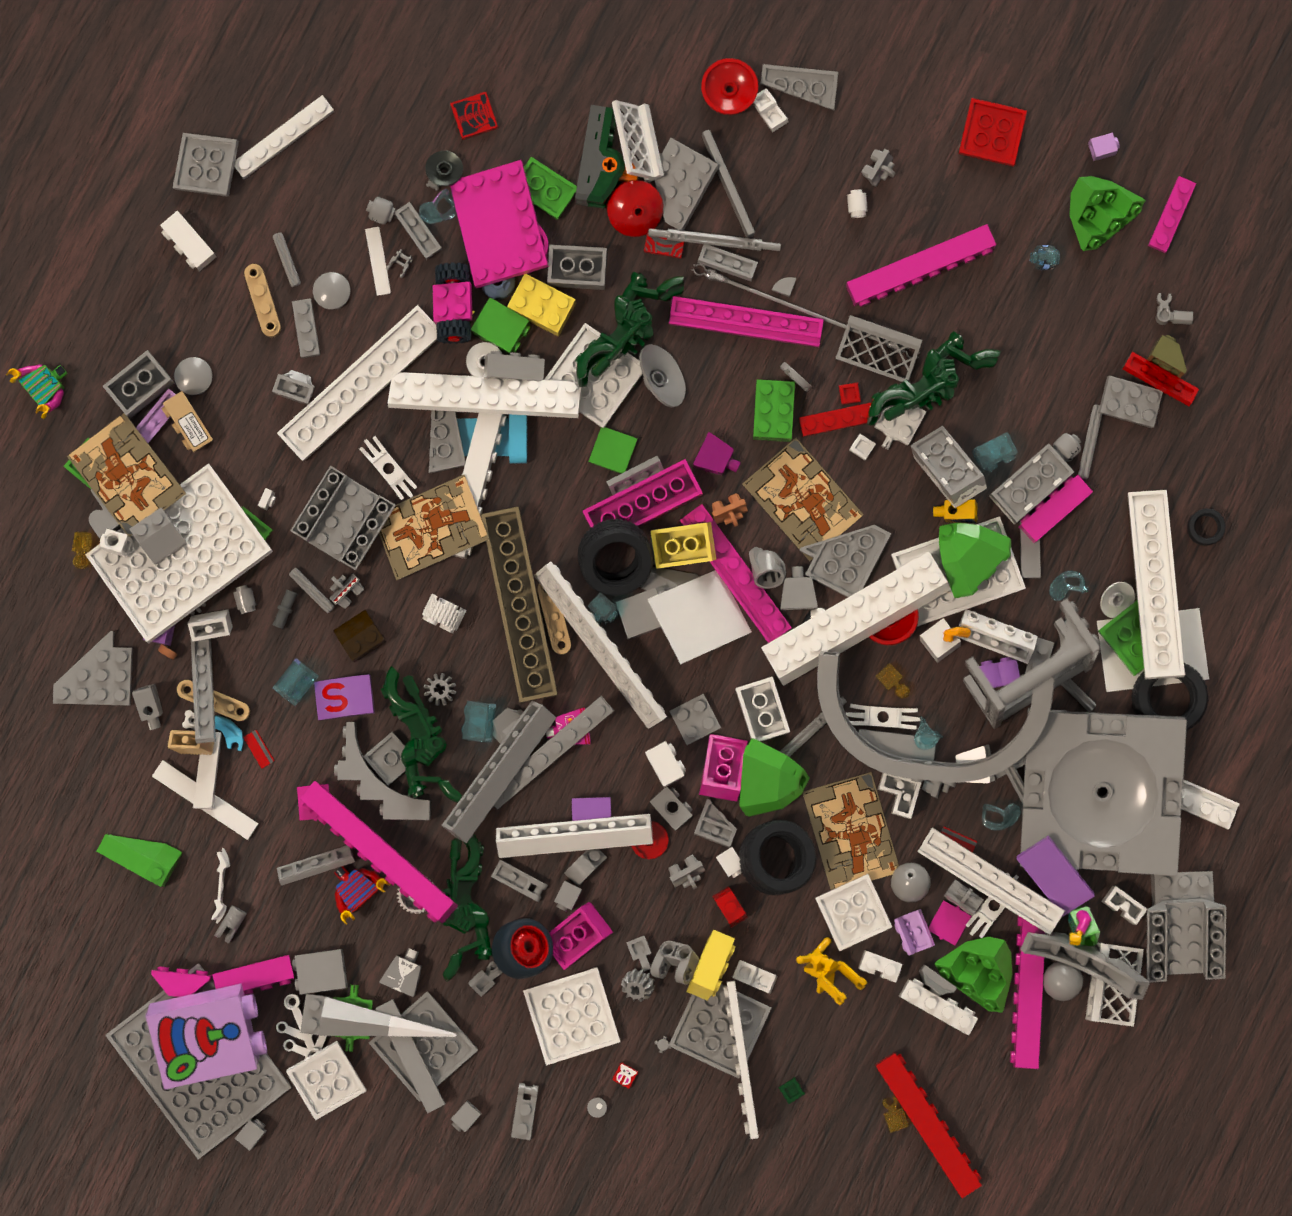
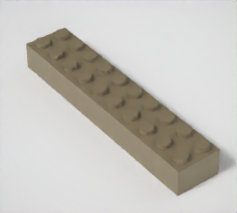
M519 507L481 514L482 522L489 538L486 542L519 702L522 704L558 696Z

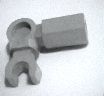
M1158 293L1156 301L1159 306L1157 307L1155 317L1158 324L1165 325L1168 322H1172V324L1192 325L1193 312H1170L1168 304L1172 299L1171 294H1168L1167 300L1163 301L1161 293Z

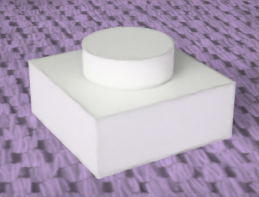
M859 434L849 451L866 460L876 444L862 434Z
M265 488L258 506L265 510L272 507L276 499L274 497L275 493Z

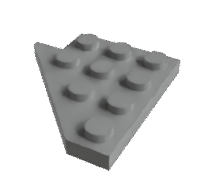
M670 138L662 154L659 153L664 176L656 179L655 184L663 200L665 222L678 230H684L720 165Z
M872 525L801 547L800 552L813 558L805 576L812 577L813 580L848 598L863 589L891 533L876 525Z
M110 631L54 683L53 704L131 706L133 648L114 647L115 632Z

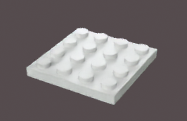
M585 323L544 380L578 382L575 359L588 348L594 339L597 340L601 333ZM627 352L620 359L613 360L611 366L599 378L594 377L590 370L588 384L582 387L579 412L598 426L604 428L642 376L640 361Z
M598 967L523 990L546 1065L621 1042Z

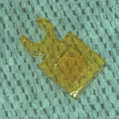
M892 1096L893 1104L887 1105L886 1100L882 1099L883 1106L889 1111L884 1113V1117L890 1133L909 1127L903 1108H896L897 1098L895 1096Z

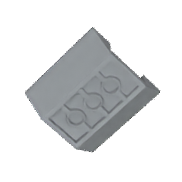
M330 466L290 531L341 563L357 570L396 505Z
M1205 899L1163 900L1147 909V980L1149 982H1167V975L1203 973L1206 980L1225 979V905Z

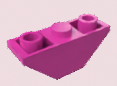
M157 966V970L151 971V975L168 996L182 997L195 994L212 980V975H207L208 971L196 970V974L188 973V969L177 968V971L173 972L169 971V967Z

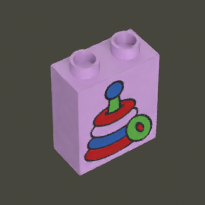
M242 983L149 1004L146 1020L164 1089L257 1069L260 1055L267 1054V1045L263 1031H253L251 1019L258 1017L257 1004L253 994L244 995Z

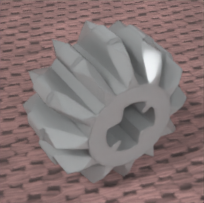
M444 673L441 674L440 679L437 674H434L435 681L428 678L427 681L431 685H424L425 689H430L424 695H432L428 700L430 703L436 698V706H439L440 700H442L443 705H447L445 698L453 701L449 694H456V691L450 690V688L455 687L456 684H448L452 680L450 676L444 681ZM438 685L445 687V691L442 690L444 693L441 695L435 692V688L438 689Z
M636 968L632 972L628 971L621 984L623 986L622 992L627 993L626 998L632 997L633 1002L637 999L642 1002L644 999L650 998L655 989L654 979L649 978L650 973L645 974L643 969L638 971Z

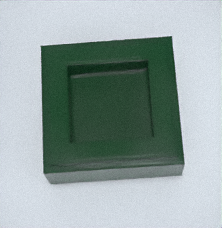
M795 1077L778 1087L788 1104L805 1095Z

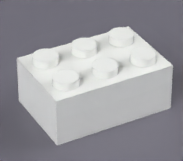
M773 677L735 688L751 739L762 742L790 733Z
M665 741L645 752L664 788L684 778L683 773L686 772V769L681 760L676 761L674 757L676 751L671 743L667 744Z

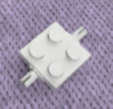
M891 407L884 409L874 428L882 431L887 436L881 446L889 450L893 440L900 441L908 446L926 411L919 407L908 409L903 415L887 421L884 413L885 410Z

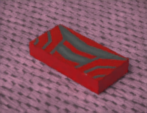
M647 233L644 252L681 259L684 242L648 236Z

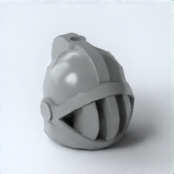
M758 547L752 548L749 551L755 585L766 589L776 588L781 585L786 576L785 563L773 551L763 550Z

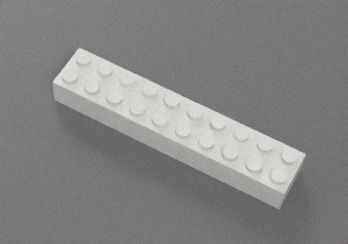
M928 551L761 648L784 686L817 667L821 651L842 653L951 589Z

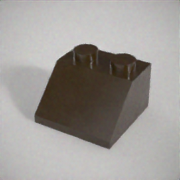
M363 610L333 630L353 662H356L386 642L366 610Z

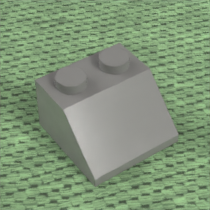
M162 507L130 528L139 545L155 565L187 544L168 513Z

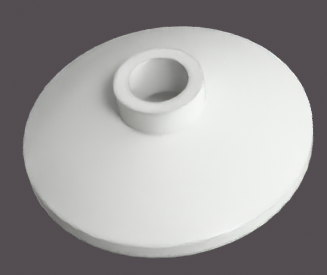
M483 342L474 345L469 350L466 357V365L472 376L484 377V366L481 364V360L485 359V356L491 353V351H500L497 346Z
M1117 582L1110 585L1101 597L1100 606L1102 612L1110 618H1115L1134 603L1135 592L1125 582Z

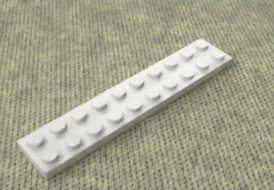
M417 305L277 434L304 462L391 382L392 378L404 371L437 340L436 324Z
M400 372L391 379L388 408L578 418L582 388L579 387L578 382L506 380L496 377H489L487 379L479 376Z
M1167 490L1128 492L1145 679L1184 677L1185 671Z
M552 562L546 564L534 574V577L646 727L649 729L667 717L663 707L653 699L651 691L645 688L640 676L633 672L628 660L621 656L616 644L609 640L606 631L597 624L594 615L585 608L583 600L574 593L571 584L560 574L559 568L553 565Z

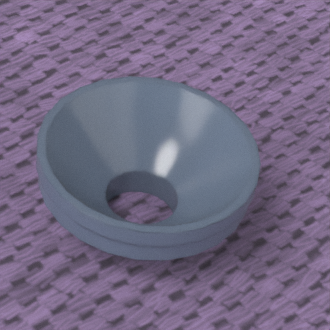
M515 277L503 280V283L499 286L494 284L483 286L482 290L489 298L495 300L505 299L511 295L515 288Z

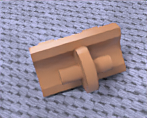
M737 493L728 497L730 505L724 507L721 501L712 503V514L716 524L722 522L725 525L733 523L734 527L738 526L737 520L743 518V513L748 512L745 500L741 499Z

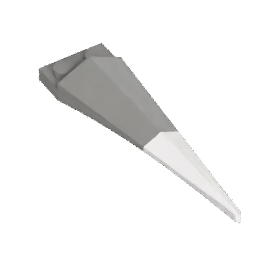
M306 994L300 1033L319 1036H457L449 1031L327 996Z

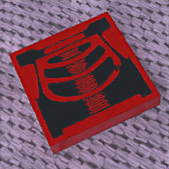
M486 92L450 103L462 140L498 129Z

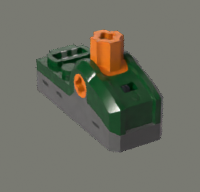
M591 105L576 189V205L604 209L607 206L611 193L622 182L638 180V176L627 174L622 155L617 150L612 149L614 143L613 136L617 125L613 108Z

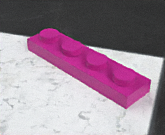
M1178 176L1148 244L1149 247L1163 253L1167 252L1196 183Z

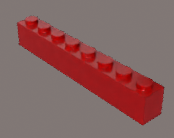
M893 1052L876 1063L875 1066L960 1197L964 1198L982 1186L979 1182L982 1179L976 1170L972 1171L968 1164L971 1162L965 1153L961 1155L957 1149L960 1145L954 1136L950 1138L947 1131L949 1128L944 1120L939 1121L937 1118L938 1111L933 1103L929 1105L925 1098L928 1096L922 1087L918 1089L915 1084L917 1079L911 1070L907 1072L904 1065L907 1063L901 1054L896 1055Z

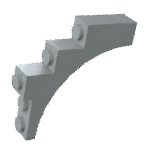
M346 722V726H343V738H346V746L342 748V756L346 757V761H338V765L334 766V776H337V780L361 781L360 784H357V796H360V800H383V804H380V816H383L384 820H431V801L404 796L389 788L376 777L361 753L357 739L356 723Z
M1028 932L1020 949L1026 954L1053 959L1080 969L1104 981L1131 999L1143 1000L1150 984L1148 980L1121 959L1107 958L1093 946L1071 945L1070 937L1065 933L1052 932L1051 935Z

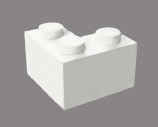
M882 773L878 790L896 795L891 814L911 819L921 782H913L910 778Z

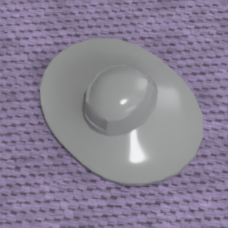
M650 344L644 346L639 356L644 384L665 406L671 408L679 406L685 397L686 386L677 362L666 350L657 345Z

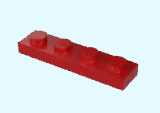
M1134 352L1130 354L1123 367L1124 371L1187 406L1192 404L1199 390Z
M871 403L799 417L802 436L806 437L867 424Z

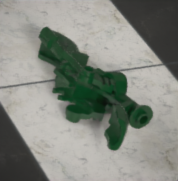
M632 272L631 282L626 287L623 295L616 296L614 300L615 318L618 324L616 330L609 336L601 333L600 337L597 340L594 339L588 348L575 359L579 387L587 386L590 370L594 377L599 378L611 366L613 360L620 359L628 351L637 354L638 351L634 349V346L640 344L644 347L645 345L638 336L644 340L652 338L653 328L650 326L652 324V316L647 312L641 299L634 301L635 297L668 301L673 296L684 292V276L672 277L663 282L657 290L646 288L648 287L647 279L643 274Z
M953 331L949 335L948 340L937 350L931 349L927 353L922 368L923 377L919 382L910 384L906 379L903 383L899 385L897 383L893 384L886 391L878 392L871 397L872 402L868 411L867 424L875 425L881 412L888 407L891 408L885 410L884 417L887 421H891L903 415L908 409H915L917 407L921 409L925 405L929 410H933L931 402H937L941 406L942 400L940 397L943 400L953 398L954 388L957 387L959 378L954 367V359H946L948 356L977 370L985 367H994L1001 351L984 349L969 356L960 351L963 350L964 340L960 334Z
M391 666L387 672L385 684L383 685L384 688L381 689V692L385 699L389 698L392 704L389 708L393 716H398L399 720L408 726L411 733L410 741L407 742L401 753V761L405 766L409 785L408 797L413 796L415 799L425 794L424 790L427 787L422 785V782L438 783L441 791L447 798L458 803L462 798V794L455 790L448 780H442L441 777L419 775L418 762L430 766L439 754L446 750L447 744L443 738L436 736L442 732V728L440 726L433 728V723L438 720L434 716L429 717L428 709H425L419 697L420 691L413 677L410 675L404 677L403 683L417 705L405 702L400 698L397 691L399 673Z
M475 834L467 843L464 842L468 850V860L466 865L457 872V862L461 856L462 841L458 838H454L451 841L449 857L452 860L450 879L446 880L447 889H443L442 892L453 900L458 907L442 925L449 926L462 934H465L474 927L477 941L458 949L457 953L450 956L448 966L442 974L446 982L450 981L460 969L462 953L477 947L473 955H477L478 959L490 960V957H493L487 928L489 916L485 910L472 902L470 895L473 884L478 880V875L481 876L482 864H479L480 856H483L484 845H481Z

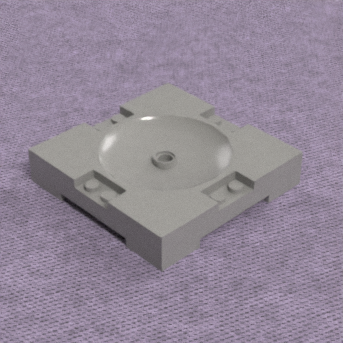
M1050 710L1042 733L1025 754L1020 853L1049 835L1076 870L1093 869L1123 873L1178 876L1182 780L1187 723L1185 717ZM1098 788H1107V794L1099 796L1097 794Z

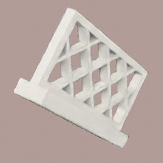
M618 100L613 101L612 106L627 174L643 177L645 182H651L663 177L664 173L649 105L642 104L637 106Z
M1097 943L1095 945V948L1107 958H1110V948L1116 949L1121 955L1117 959H1123L1131 968L1136 966L1134 970L1141 974L1144 949ZM1130 952H1138L1137 961L1131 965L1125 956ZM1091 975L1085 1019L1134 1027L1137 999H1131L1126 1003L1121 997L1122 993L1110 986L1116 995L1107 1000L1104 996V990L1110 985H1105L1104 981ZM1118 997L1123 1006L1115 1011L1110 1003ZM1106 1006L1113 1013L1107 1019L1101 1018L1102 1009ZM1125 1008L1130 1013L1129 1022L1122 1021L1118 1015Z

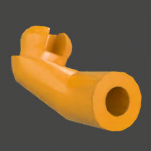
M964 627L947 629L943 633V640L953 642L954 636L968 638L971 631Z

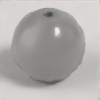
M914 862L900 865L894 871L891 878V888L894 894L905 902L922 900L927 895L931 886L930 876L926 869Z
M1058 961L1046 969L1043 976V985L1046 993L1053 999L1067 1001L1079 994L1083 985V977L1080 969Z

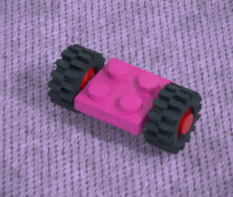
M451 262V264H439V266L435 267V283L437 285H433V321L436 324L437 341L445 344L468 342L471 340V324L467 321H472V284L470 283L469 266L461 263L454 264V262Z

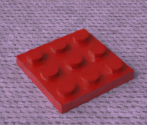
M971 98L958 154L1014 167L1027 110Z

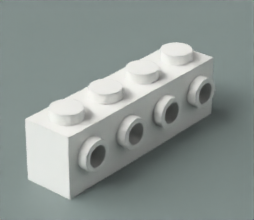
M965 609L958 626L968 628L971 631L968 638H958L1028 664L1034 652L1038 637L1030 632H1025Z
M915 978L913 981L907 980L899 997L969 1036L978 1020L974 1016V1011L966 1007L964 1010L957 1007L958 1002L949 997L947 1001L944 1000L932 988L930 991L923 988L924 983Z

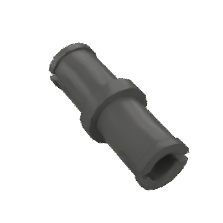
M286 589L281 605L277 607L279 610L272 625L284 629L289 613L292 614L293 610L291 608L298 595L297 593Z

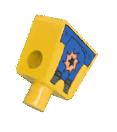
M945 500L944 505H934L933 516L944 517L946 522L977 523L978 504L975 500H968L956 507L957 512L955 514H950L954 507L948 500Z

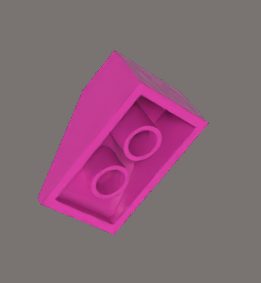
M714 734L709 735L699 795L737 802L741 789L743 754L748 741Z
M591 902L580 907L549 932L553 941V956L563 970L567 969L613 933Z

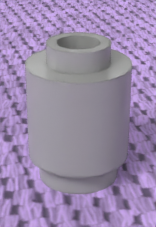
M247 585L237 587L236 592H233L240 613L245 614L256 611V602L252 588H248Z

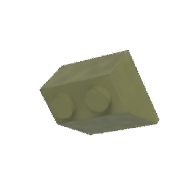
M1162 335L1156 341L1146 360L1181 378L1187 369L1180 345L1176 343L1175 338L1169 335Z

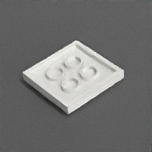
M868 874L815 897L839 951L892 928Z
M338 1041L286 1070V1073L315 1120L366 1092L365 1086Z

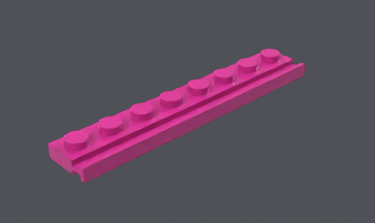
M673 296L669 325L819 348L824 319Z
M702 504L679 520L683 526L711 522L716 560L709 562L768 643L792 628L766 591L755 585L752 572Z

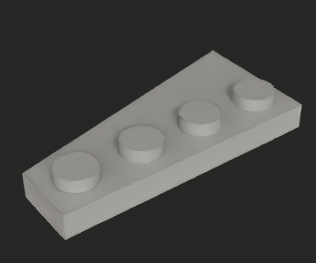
M763 64L761 84L834 111L838 72Z
M431 410L429 474L465 466L466 461L455 411Z

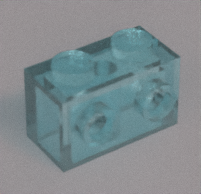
M1008 432L971 451L981 471L987 470V472L998 468L997 464L1003 461L1005 464L1011 462L1018 453Z
M601 592L587 606L594 615L595 621L599 624L602 622L605 625L608 622L612 623L618 617V607Z
M295 658L273 686V689L296 706L319 675Z
M467 701V705L464 708L465 722L462 726V739L479 742L492 741V721L495 717L496 704Z

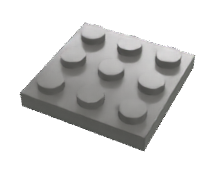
M183 133L173 188L175 190L229 197L239 141L236 139Z

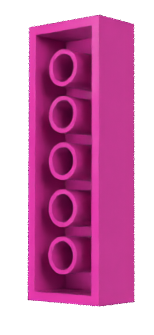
M686 459L583 510V514L590 528L608 519L627 520L640 528L701 497L703 493Z

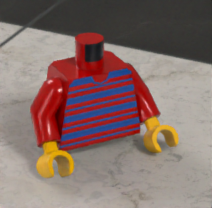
M341 866L334 873L341 880L335 887L336 906L341 914V920L346 925L348 917L355 920L351 913H355L379 890L385 892L383 890L385 884L389 886L391 884L375 871L362 868L359 870L355 869L349 873L344 866Z

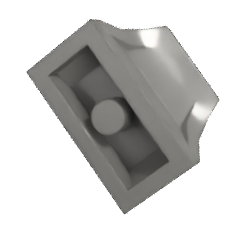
M291 370L284 375L278 374L272 392L284 398L308 405L315 386L312 385L311 376Z
M506 708L492 721L494 728L492 735L500 744L522 715L523 711L521 709L513 710Z
M923 964L919 970L922 982L940 995L954 993L957 987Z

